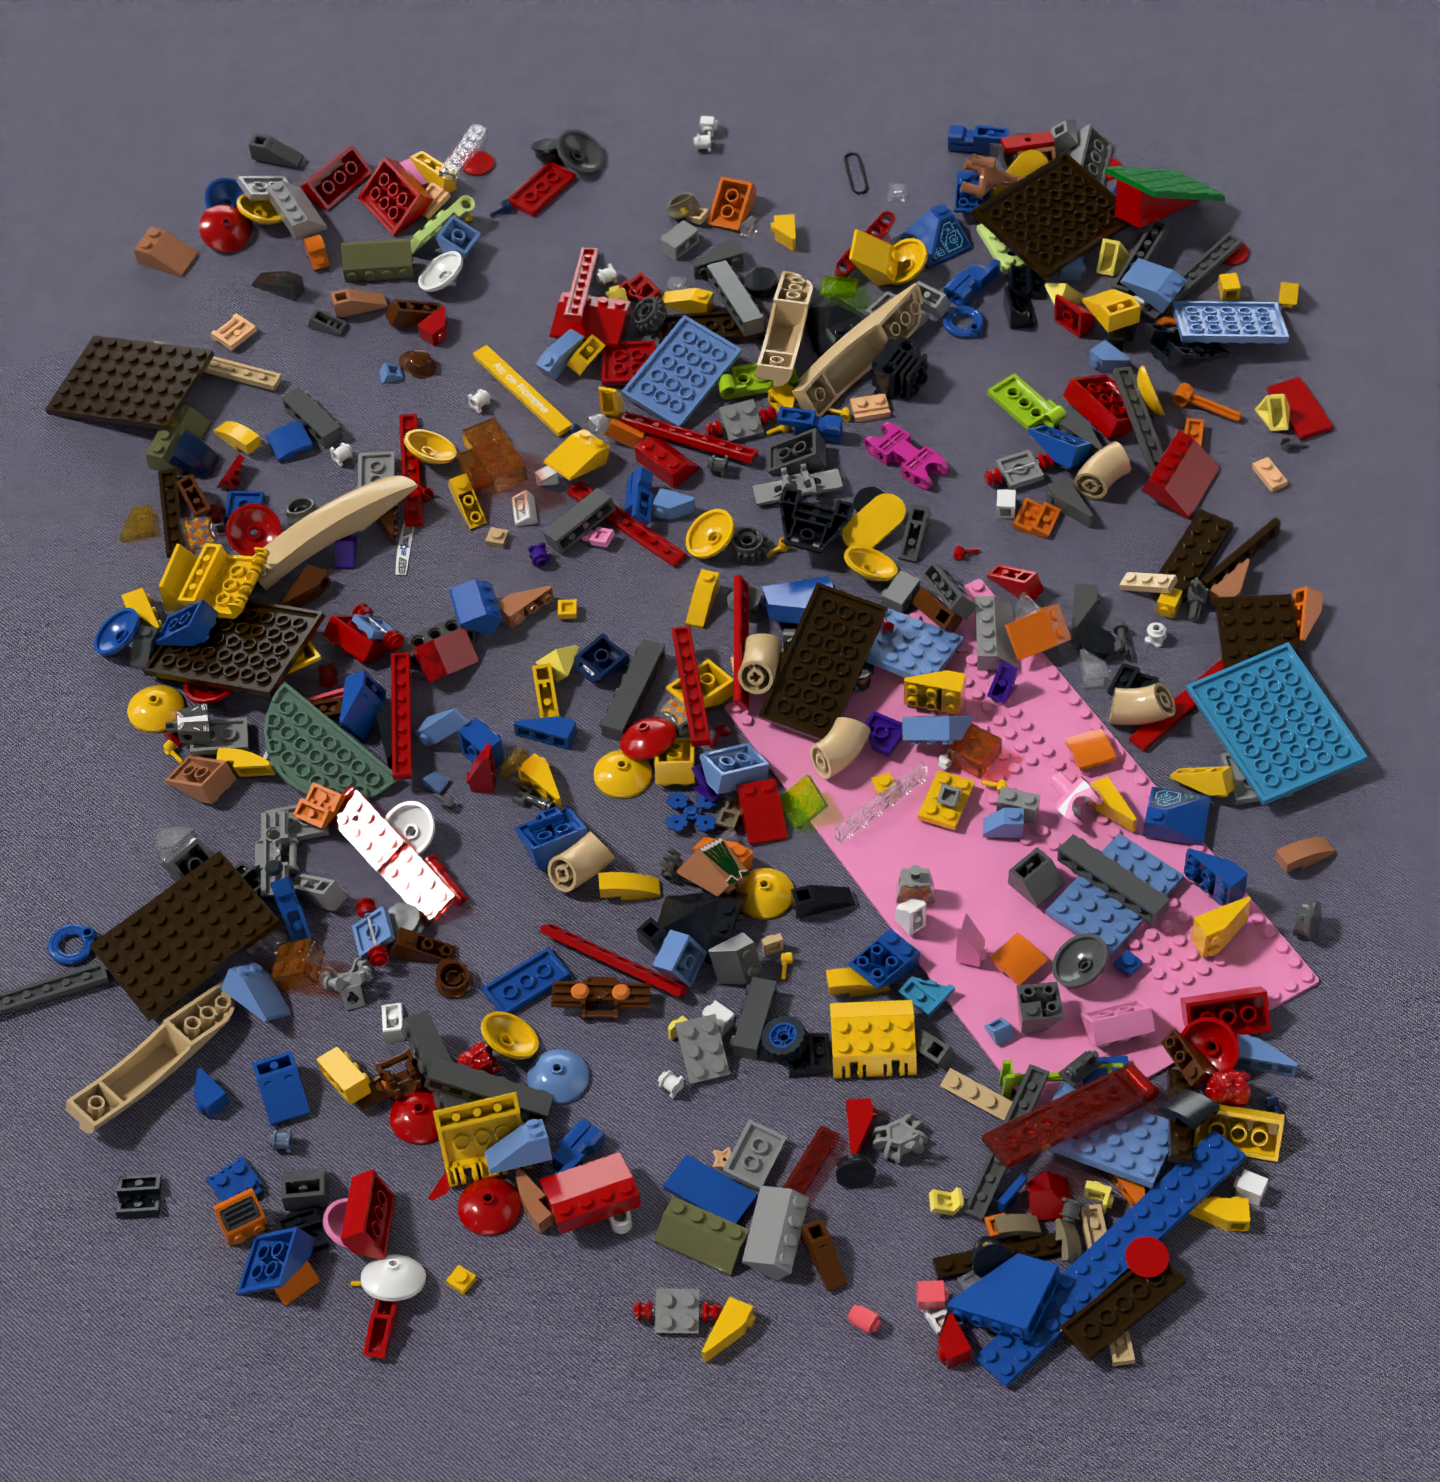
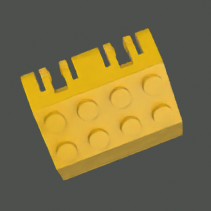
M205 543L180 593L178 602L187 607L204 599L219 613L217 617L235 619L243 611L248 601V596L251 594L262 571L261 568L265 565L270 552L265 548L254 547L255 557L226 554L222 544Z
M912 1000L830 1003L833 1079L842 1078V1066H845V1078H850V1063H858V1078H863V1065H866V1077H884V1064H886L887 1076H892L893 1068L891 1062L899 1061L900 1076H905V1063H907L908 1076L917 1075Z
M516 1092L433 1111L449 1187L459 1186L457 1173H459L461 1184H466L467 1180L463 1169L467 1168L472 1169L474 1182L479 1180L478 1168H480L482 1179L500 1176L499 1172L490 1174L484 1152L522 1124ZM532 1165L523 1166V1170L532 1168ZM508 1170L502 1171L503 1175L508 1174Z

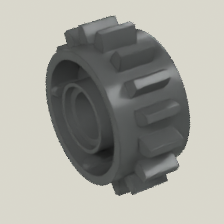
M658 296L642 299L636 305L632 315L635 328L645 333L658 329L667 315L666 303Z
M744 526L737 530L735 529L732 539L727 545L728 552L737 561L745 563L755 562L761 559L763 554H766V549H768L767 536H764V532L758 530L757 527Z

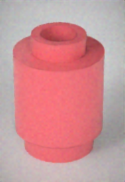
M855 1304L847 1317V1320L851 1321L853 1326L868 1334L877 1332L881 1325L880 1315L863 1305L858 1306Z

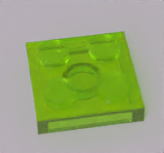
M824 275L819 295H824L825 297L838 296L842 299L854 298L859 279Z
M807 774L780 796L782 807L795 829L798 830L828 807L813 779Z

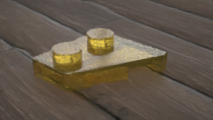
M151 504L132 508L119 538L121 542L156 536Z
M515 746L509 757L505 758L501 763L500 768L502 769L499 776L505 780L518 770L525 761L529 751Z

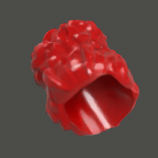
M482 1041L473 1045L469 1052L464 1051L459 1055L458 1059H455L457 1064H465L469 1068L483 1070L491 1075L499 1073L502 1068L492 1055L493 1049Z
M1235 1069L1228 1070L1227 1072H1216L1208 1080L1207 1088L1205 1089L1206 1096L1218 1104L1225 1103L1230 1106L1243 1107L1249 1102L1250 1086L1245 1080L1250 1079V1076L1246 1072L1236 1071Z

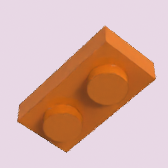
M1186 418L1184 433L1194 438L1201 446L1204 420Z

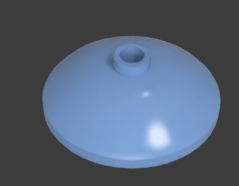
M564 1049L550 1050L539 1055L532 1062L528 1069L527 1082L531 1088L544 1090L552 1094L551 1105H563L576 1100L584 1093L589 1083V1069L582 1057L572 1051Z

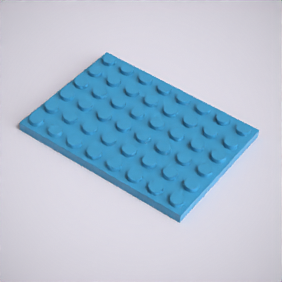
M1289 642L1186 685V691L1263 806L1367 761L1368 756Z

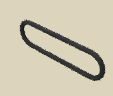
M849 152L844 156V163L851 190L857 194L865 193L868 185L860 156L855 152ZM848 155H856L858 157L865 184V190L856 191L853 188L846 161Z

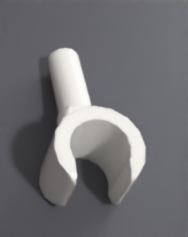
M950 746L946 754L939 757L940 762L938 766L944 770H947L951 765L952 761L949 759V756L954 750L953 746Z

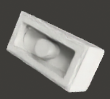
M402 1003L381 1005L385 1043L404 1041L405 1038L401 1032L404 1022Z

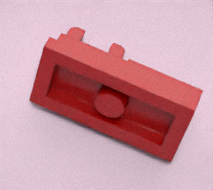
M241 454L236 457L217 488L223 489L225 487L230 491H234L237 488L232 482L237 485L240 483L241 478L236 476L235 473L239 474L244 467L242 462L245 457Z

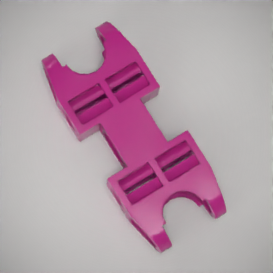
M885 422L880 426L884 437L868 436L863 441L865 448L874 458L886 466L892 461L901 466V476L921 489L927 490L932 486L933 483L928 476L929 474L946 475L949 472L947 462L937 452L927 445L921 450L917 449L911 444V435L890 422Z

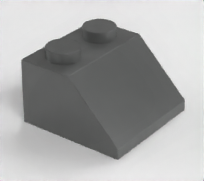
M198 837L189 838L161 864L175 881H179L212 857V855Z
M744 932L708 950L719 984H747L752 981V977L764 975L754 941Z

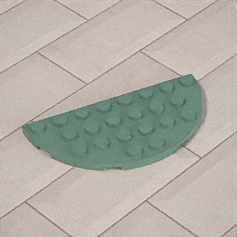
M286 682L279 687L266 713L264 738L266 750L273 767L290 787L307 796L313 782L342 795L351 788L358 795L352 803H357L382 794L399 781L393 780L392 770Z

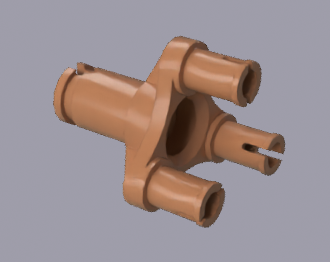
M973 154L971 160L966 158L963 169L976 172L979 175V184L974 185L963 181L961 192L975 195L976 198L981 199L992 187L1006 189L1021 180V176L1016 177L1014 174L998 170L995 158H986Z

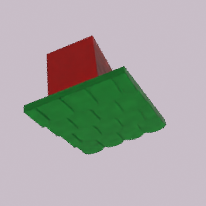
M1124 166L1105 167V173L1117 178L1115 216L1138 228H1142L1201 200L1225 201V195L1221 191L1210 188L1205 183L1197 182L1195 178L1185 176L1184 173L1177 170L1143 169L1140 167L1126 168Z

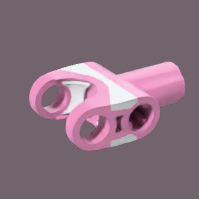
M1063 772L1054 774L1050 779V785L1062 796L1054 806L1062 815L1079 827L1084 824L1081 817L1083 805L1089 801H1094L1101 805L1104 801L1099 792L1082 776L1075 783Z

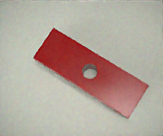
M1050 131L1004 137L1001 138L1000 143L1005 153H1014L1054 146L1055 141Z

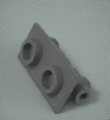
M1096 1050L1085 1051L1062 1069L1058 1075L1074 1088L1101 1066L1097 1061L1098 1052Z

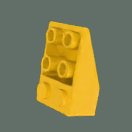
M1111 289L1082 299L1085 306L1107 332L1139 323L1141 305L1132 295Z
M945 670L906 677L904 679V704L911 707H921L932 711L936 710L960 715L965 700L966 674Z

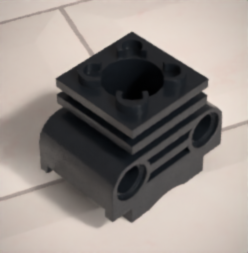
M901 335L896 341L889 339L885 344L884 350L873 359L872 369L875 375L872 379V386L876 387L874 395L885 394L887 400H891L900 393V398L903 399L906 396V400L910 401L913 396L918 394L921 385L927 382V354L924 353L921 356V351L918 350L916 352L914 341Z

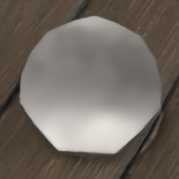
M402 902L396 903L388 910L394 934L400 927L419 934L423 931L424 923L416 906Z

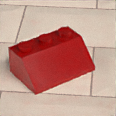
M647 436L635 446L636 461L673 489L700 469V466L662 438Z
M331 615L323 636L329 639V643L340 646L343 652L354 655L358 662L364 664L366 662H375L389 649L383 644L382 639L372 640L367 637V633L359 630L352 621L353 615Z

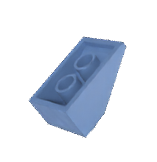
M1140 258L1137 259L1120 281V283L1161 313L1165 311L1187 282L1184 277L1174 270Z
M251 963L228 970L221 990L264 1022L290 1015L291 1011L270 974L262 969L261 965Z
M531 1119L519 1125L484 1152L490 1174L553 1160L542 1119Z

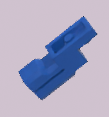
M950 125L948 150L990 153L991 143L1001 144V138L1008 137L1009 128L975 125V130H971L964 126Z
M994 259L985 268L972 263L966 270H961L944 287V294H946L951 303L954 302L957 306H965L972 299L974 291L980 294L1000 274L1001 261Z
M780 406L777 417L778 425L795 427V435L816 428L826 442L840 443L843 432V417L832 415L818 417L816 416V411Z
M638 467L627 479L624 511L631 514L632 519L647 526L651 522L653 493L649 492L652 487L653 472L643 467Z
M290 876L271 882L270 886L293 948L296 949L312 943L313 939Z
M581 1118L558 1143L559 1149L552 1155L553 1167L558 1170L554 1174L586 1164L585 1156L587 1154H594L605 1142L604 1133Z

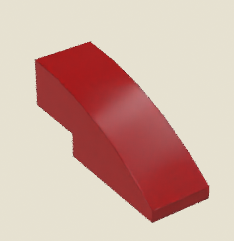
M375 1299L363 1351L364 1357L385 1360L395 1328L400 1301Z

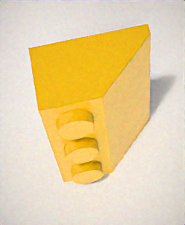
M176 544L159 584L165 610L176 612L186 607L178 602V598L198 559L196 555L180 544Z

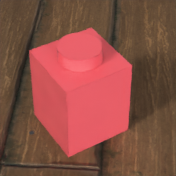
M944 1280L917 1281V1310L944 1309L945 1301L949 1300L948 1288H944Z

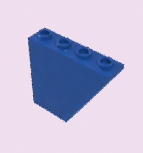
M829 576L762 586L764 604L770 621L799 624L816 583L818 582L835 588V583H831Z
M1018 1253L948 1301L949 1313H953L956 1321H966L976 1327L989 1328L999 1334L1005 1333L1018 1340L1025 1339L1030 1341L1061 1279L1059 1267L1057 1264Z

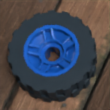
M778 1016V1018L772 1019L771 1022L767 1023L766 1027L762 1030L761 1043L767 1055L779 1063L795 1061V1059L800 1058L806 1052V1048L809 1045V1036L804 1025L794 1016Z

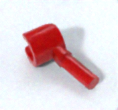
M413 479L418 485L417 489L423 493V500L429 502L430 498L428 495L433 497L432 488H424Z
M957 546L954 552V559L962 560L964 559V554L978 553L979 548L964 549L962 546Z
M885 617L882 634L885 635L886 630H890L891 634H893L894 624L888 622Z
M718 724L716 727L717 733L711 741V745L708 746L712 748L721 736H728L731 729L726 727L722 732L725 725Z

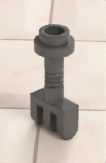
M1117 621L1113 626L1114 633L1118 635V640L1114 642L1115 650L1118 653L1120 652L1127 660H1130L1133 657L1132 648L1127 645L1125 636L1128 632V625L1124 621Z
M523 785L521 791L519 790L516 793L517 796L512 798V801L517 805L524 807L529 802L541 807V811L556 806L550 798L542 800L533 796V788Z
M668 847L667 852L672 856L665 853L663 858L668 863L661 860L659 865L667 871H672L673 868L678 870L683 865L678 861L681 854L674 848Z

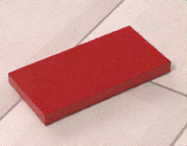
M549 161L508 198L510 204L520 211L535 217L576 179V174Z
M1300 376L1267 387L1269 395L1285 394L1290 405L1289 425L1299 440L1333 429L1332 423Z

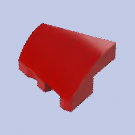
M642 272L631 281L625 280L619 285V288H625L627 297L639 301L646 297H663L659 289Z

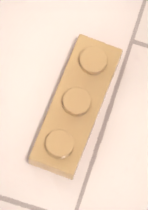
M1127 572L1119 586L1124 591L1171 593L1178 580L1176 575Z

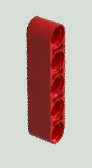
M891 211L882 212L865 233L882 240L891 230L895 222V215ZM883 219H887L890 223H885ZM872 231L878 232L879 235H874ZM851 247L835 266L834 275L840 280L846 279L856 269V266L849 260ZM839 267H844L847 271H841Z

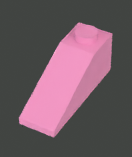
M962 912L957 927L956 962L980 967L981 961L986 960L988 948H985V939L966 912Z

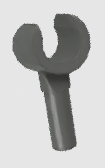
M1285 437L1280 442V445H1283L1281 447L1283 451H1288L1290 447L1306 448L1307 446L1306 443L1294 442L1289 437Z
M437 792L433 794L435 798L444 803L442 807L445 811H453L456 805L452 797L446 798Z

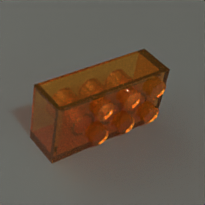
M495 417L462 430L465 448L494 493L528 480L526 464Z

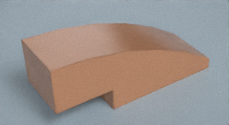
M1313 837L1277 849L1275 860L1284 872L1288 873L1298 867L1304 869L1334 854L1335 850L1325 837Z
M516 1168V1181L522 1206L532 1225L541 1234L553 1225L552 1213L545 1207L547 1205L545 1194L520 1168Z

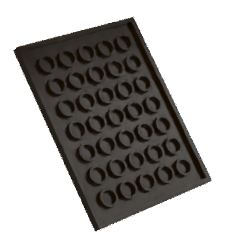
M1066 152L975 207L971 212V215L1044 280L1102 244L1103 238L1109 239L1131 225L1115 216L1116 196Z
M94 335L45 410L47 414L168 430L215 354L210 349Z
M248 600L243 611L235 619L217 617L216 624L210 630V636L204 643L194 646L160 645L144 667L143 672L146 676L272 698L324 620L325 615L322 611Z
M219 851L89 946L150 1022L279 927L281 922L223 853Z

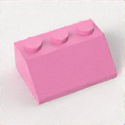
M1140 999L1081 1013L1089 1039L1098 1047L1109 1046L1110 1042L1114 1041L1126 1042L1130 1040V1037L1134 1036L1146 1037L1150 1035V1032L1155 1031L1151 1007Z

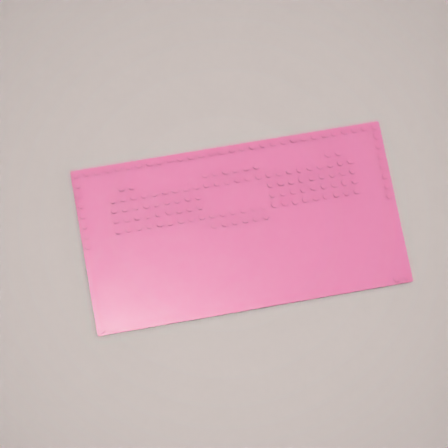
M976 579L962 586L974 601L975 596H995L981 579ZM919 609L906 614L942 628ZM975 611L966 620L963 618L954 632L964 637L963 644L942 670L966 674L965 700L960 715L905 705V677L874 666L870 687L865 691H853L842 716L855 719L864 724L873 710L899 722H902V717L973 716V720L962 740H954V744H942V741H938V744H926V740H922V744H911V740H903L902 737L890 757H887L872 750L867 739L860 753L846 768L838 774L824 779L814 768L810 756L811 746L819 742L818 740L759 719L758 715L769 690L762 694L749 693L748 710L742 711L734 701L725 705L727 714L752 747L770 763L769 769L888 926L920 951L919 967L929 980L935 981L940 985H953L955 987V991L946 1002L1000 1073L1003 1060H1012L1014 1073L1025 1074L1030 1064L1045 1069L1049 1073L1060 1072L1085 1051L1096 1050L1099 1054L1098 1057L1128 1055L1130 1067L1133 1066L1147 1080L1175 1064L1161 1042L1173 1029H1176L1181 1034L1185 1028L1180 998L1262 986L1267 991L1270 1011L1312 988L1319 982V978L1252 899L1247 923L1222 951L1215 956L1202 958L1191 940L1194 917L1222 907V905L1217 904L1212 896L1203 892L1194 881H1190L1185 876L1184 866L1186 851L1189 848L1211 855L1214 854L1204 842L1203 846L1143 836L1152 786L1156 787V785L1043 652L1019 661L1015 655L1016 667L1020 668L1015 680V684L1018 686L1005 704L987 697L997 670H977ZM1102 729L1115 752L1117 760L1080 771L1073 762L1072 753L1065 745V738ZM950 746H953L954 750L949 756V759L952 761L951 765L947 770H944L938 766L940 762L939 757L946 754ZM937 770L975 781V786L955 831L918 820V813ZM890 772L897 786V791L878 797L871 783V778ZM1059 772H1063L1073 783L1080 776L1089 783L1108 776L1137 818L1136 831L1131 832L1094 809L1092 804L1087 802L1081 808V817L1084 824L1079 827L1062 815L1054 806L1062 796L1050 785V779ZM982 780L997 783L1000 780H1005L1008 788L1040 795V806L1035 824L1024 822L1023 838L983 837V818L996 812L999 794L997 793V788L982 785ZM1120 833L1184 875L1183 881L1168 896L1170 899L1168 911L1154 926L1145 920L1111 958L1109 957L1106 968L1095 981L1084 987L1067 988L1055 979L1052 972L1054 957L1066 941L1077 935L1047 916L1046 909L1079 876L1057 861L1058 849L1072 834L1083 838L1087 844L1102 852ZM1038 847L1052 859L1064 879L1065 885L1036 908L1008 884L1009 870ZM918 865L921 868L930 869L934 882L935 902L926 903V926L909 936L895 920V908L900 904L896 903V883L901 869ZM962 912H966L985 939V948H988L986 960L981 961L980 967L956 962L957 927ZM1016 933L1030 941L1048 959L1020 985L1058 982L1064 1019L1043 1032L1021 1033L1017 985L1005 971L1001 973L988 959ZM1127 949L1143 961L1142 967L1130 978L1113 966L1114 961ZM1137 999L1142 1000L1151 1007L1155 1025L1154 1032H1150V1035L1146 1037H1130V1040L1126 1042H1110V1045L1106 1047L1095 1046L1090 1041L1081 1018V1013ZM1002 1017L1012 1025L1014 1038L1001 1045H996L984 1026ZM1062 1081L1046 1082L1033 1113L1042 1118L1044 1117ZM1082 1081L1076 1086L1083 1088ZM1020 1085L1013 1086L1012 1089L1015 1093H1017ZM1128 1090L1094 1093L1113 1099Z

